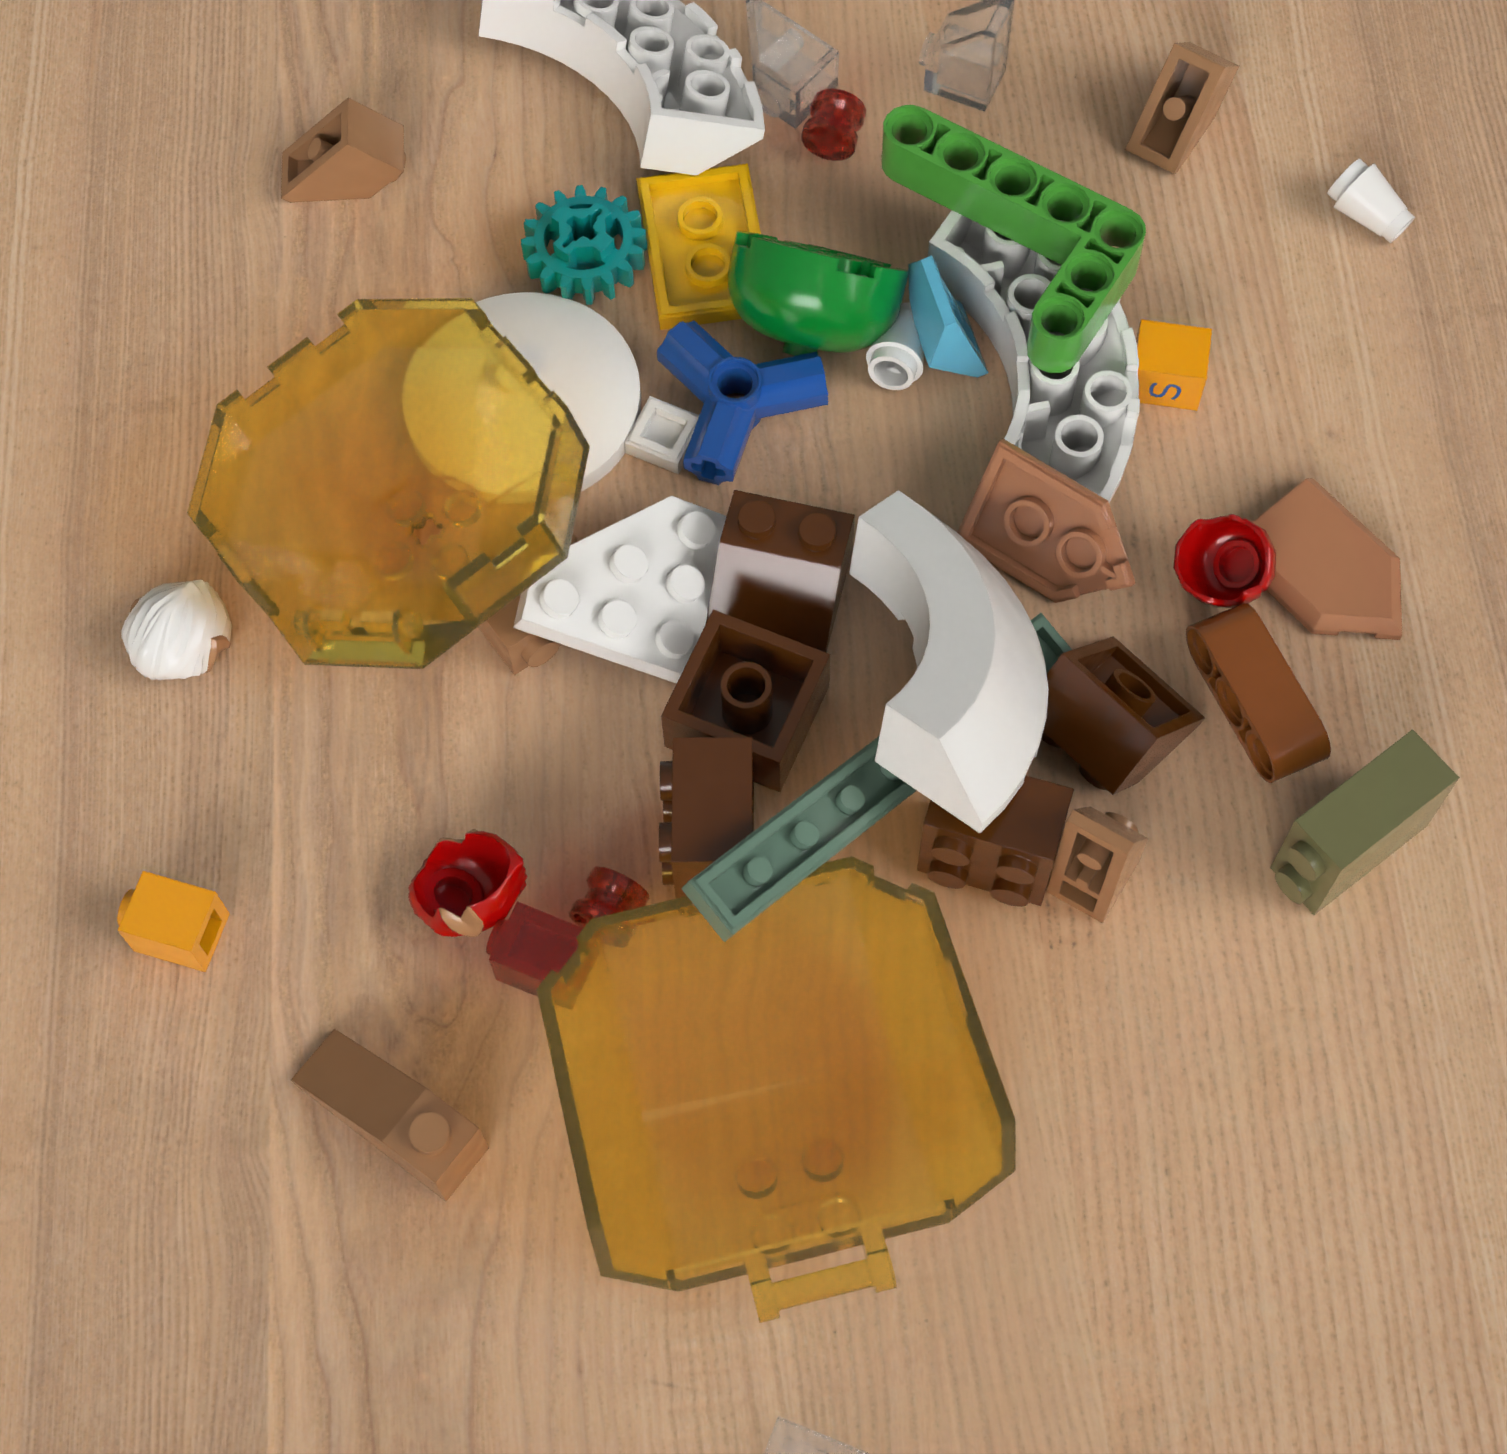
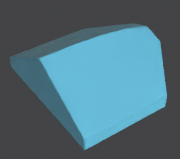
M930 255L908 264L909 300L913 320L929 368L976 378L987 374L988 370L965 308L960 301L954 299L947 288L933 256Z

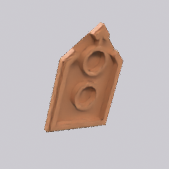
M1002 438L996 446L957 533L976 548L992 565L1055 603L1076 599L1080 595L1106 589L1112 591L1133 586L1136 582L1108 500Z
M1306 478L1253 521L1254 524L1266 530L1276 550L1275 577L1267 591L1312 634L1338 636L1339 632L1374 634V637L1377 639H1401L1400 558L1315 479Z

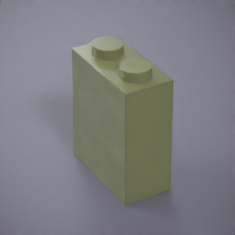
M1412 729L1294 821L1270 867L1275 872L1278 886L1290 900L1297 904L1303 903L1313 915L1317 914L1426 828L1460 777Z

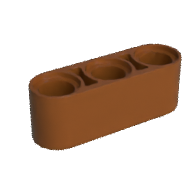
M1242 603L1189 625L1186 628V641L1194 663L1253 766L1266 782H1275L1330 757V740L1321 719L1262 619L1250 604Z

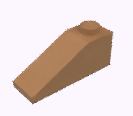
M1091 806L1073 809L1066 820L1046 892L1103 923L1138 865L1148 838L1140 834L1137 827L1130 820L1117 813L1106 812L1103 814Z
M335 1028L291 1079L294 1085L444 1201L450 1198L489 1149L480 1128L425 1086Z

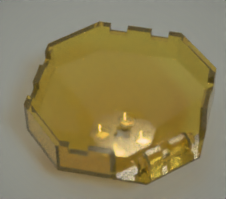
M472 298L356 299L337 314L343 322V326L316 346L306 337L267 366L274 378L246 399L243 398L238 390H235L216 405L187 514L218 553L217 555L237 582L269 616L304 665L424 669L568 558L590 445L568 406L554 391L551 392L530 363L506 336L503 337L495 329L484 311ZM433 519V523L438 529H441L440 534L431 535L427 544L421 545L418 537L412 533L414 529L424 528L426 520Z

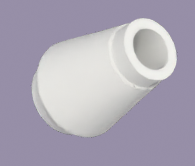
M1361 159L1352 163L1327 192L1336 201L1334 205L1336 210L1380 237L1383 236L1389 243L1397 239L1415 218L1407 210L1406 205L1375 164L1368 166Z
M910 302L902 303L895 323L871 345L866 354L869 376L876 384L886 389H906L920 378L923 372L924 352L914 324Z

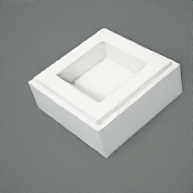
M649 396L628 437L624 441L625 453L679 474L683 467V459L699 415Z

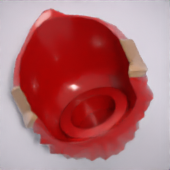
M472 829L465 834V839L440 838L428 858L423 861L422 867L417 871L408 887V898L414 914L441 936H479L481 932L498 925L507 917L526 887L525 880L528 876L525 873L526 868L523 866V858L514 847L497 834Z

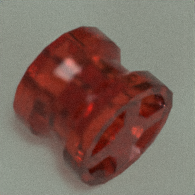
M836 88L823 89L813 97L810 106L812 118H809L804 124L801 140L805 148L812 154L822 159L842 161L850 158L856 150L858 144L856 132L864 125L866 108L857 96L845 90Z
M595 866L586 879L589 888L584 898L578 899L573 903L568 912L569 917L575 924L593 936L613 944L624 945L632 933L630 921L635 913L645 909L650 899L649 893L626 875L606 867Z

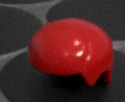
M1235 514L1211 519H1197L1189 525L1175 546L1173 568L1182 588L1200 602L1213 607L1233 608L1242 603H1250L1260 598L1262 592L1268 590L1275 577L1276 550L1266 530L1248 519L1241 518Z

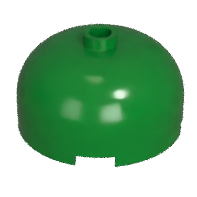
M747 231L736 232L728 269L730 298L740 317L751 328L765 336L784 342L782 352L798 356L813 352L818 354L819 350L839 353L862 350L871 346L895 323L902 305L909 270L890 268L891 264L812 244L807 245L788 240L780 241L774 236Z

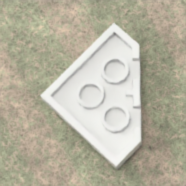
M670 496L535 562L525 573L513 628L677 684L706 625L718 547L726 516Z

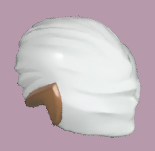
M194 580L165 583L151 589L142 598H138L133 602L130 614L122 627L121 638L123 639L126 652L129 654L131 664L144 677H148L151 680L186 679L191 676H200V674L208 673L212 670L219 652L230 648L229 641L232 624L225 604L219 597L218 592L214 591L208 582Z

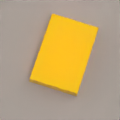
M748 163L709 168L697 176L670 173L636 178L643 229H646L647 253L660 330L674 328L681 321L685 323L695 321L701 325L742 319L730 298L728 269L736 232L747 231L761 234Z

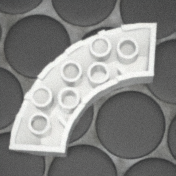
M482 0L480 37L520 45L553 58L580 73L610 98L627 120L635 136L640 155V168L697 176L762 140L764 137L765 125L762 104L755 82H748L741 69L742 56L736 48L729 49L726 43L716 35L718 25L695 2L688 5L683 4L680 0Z
M951 210L929 241L928 256H933L941 278L954 299L960 301L965 311L979 324L1000 356L1007 373L1013 406V418L1004 439L1108 500L1110 503L1120 484L1131 454L1140 410L1137 342L1133 328H1129L1120 299L1079 361L1071 369L1062 373H1048L1038 369L1027 356V342L1032 312L1062 265ZM1049 332V333L1054 334V335H1057V336H1058V335H1064V334L1059 333V332Z
M898 490L859 516L849 571L851 576L868 587L884 602L897 620H906L914 637L912 648L917 670L904 688L886 703L875 762L978 833H981L1007 807L1024 783L1025 775L1033 758L1037 756L1047 719L1049 689L1045 659L1036 630L1023 604L1003 576L961 535Z

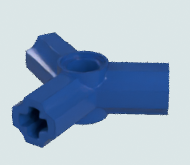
M681 321L667 332L666 338L657 349L658 361L704 403L683 459L684 469L692 472L699 480L716 485L726 481L733 482L751 430L757 426L761 418L828 405L825 372L821 357L818 356L817 352L754 364L746 358L733 357L695 321L689 323ZM733 393H740L745 395L740 398L727 397V395Z

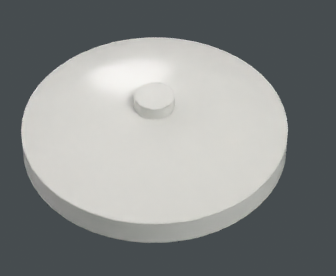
M537 292L509 293L489 297L462 308L449 316L428 335L416 352L407 373L404 388V410L411 438L421 459L449 487L467 497L493 505L507 507L539 506L558 502L586 490L607 475L625 454L624 441L641 413L639 372L634 356L623 336L609 321L591 308L571 299L552 294Z

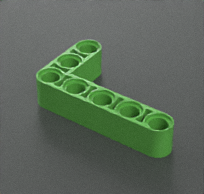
M902 105L894 108L887 114L883 122L881 164L887 177L1062 265L1032 312L1027 342V356L1034 366L1048 373H1062L1071 369L1079 361L1135 277L1146 235L1145 223L1141 216L1133 210L925 108L916 105ZM1049 332H1059V333H1062V334H1064V335H1058V336H1057V335L1051 334V333H1049Z

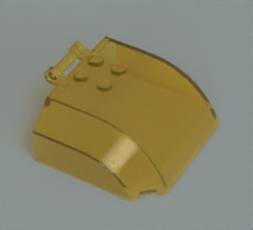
M851 856L826 862L726 942L720 938L687 896L590 919L576 937L579 946L559 973L551 970L536 989L586 1225L600 1275L603 1277L680 1292L747 1274L759 1323L780 1318V1310L870 1287H873L875 1293L897 1288L885 1239L951 1222L1016 1171V1121L935 892L911 883L908 889L875 876L873 865ZM862 1245L866 1259L776 1282L771 1281L768 1270L770 1268Z

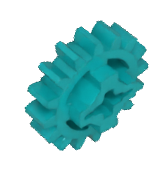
M577 185L575 197L567 199L560 190L554 192L555 205L550 207L541 202L535 205L537 220L525 219L524 230L526 238L521 239L523 258L527 264L528 275L530 279L540 278L543 293L549 294L558 287L561 289L562 298L572 300L575 293L583 294L586 305H592L594 293L602 291L611 300L616 298L614 285L618 282L630 288L634 285L633 270H644L645 268L644 251L648 250L646 229L642 228L639 210L628 212L627 198L622 195L610 202L608 201L607 189L605 187H600L594 196H586L583 185ZM617 234H619V236L622 239V244L619 250L615 248L614 237ZM550 240H553L554 253L550 256L547 247Z

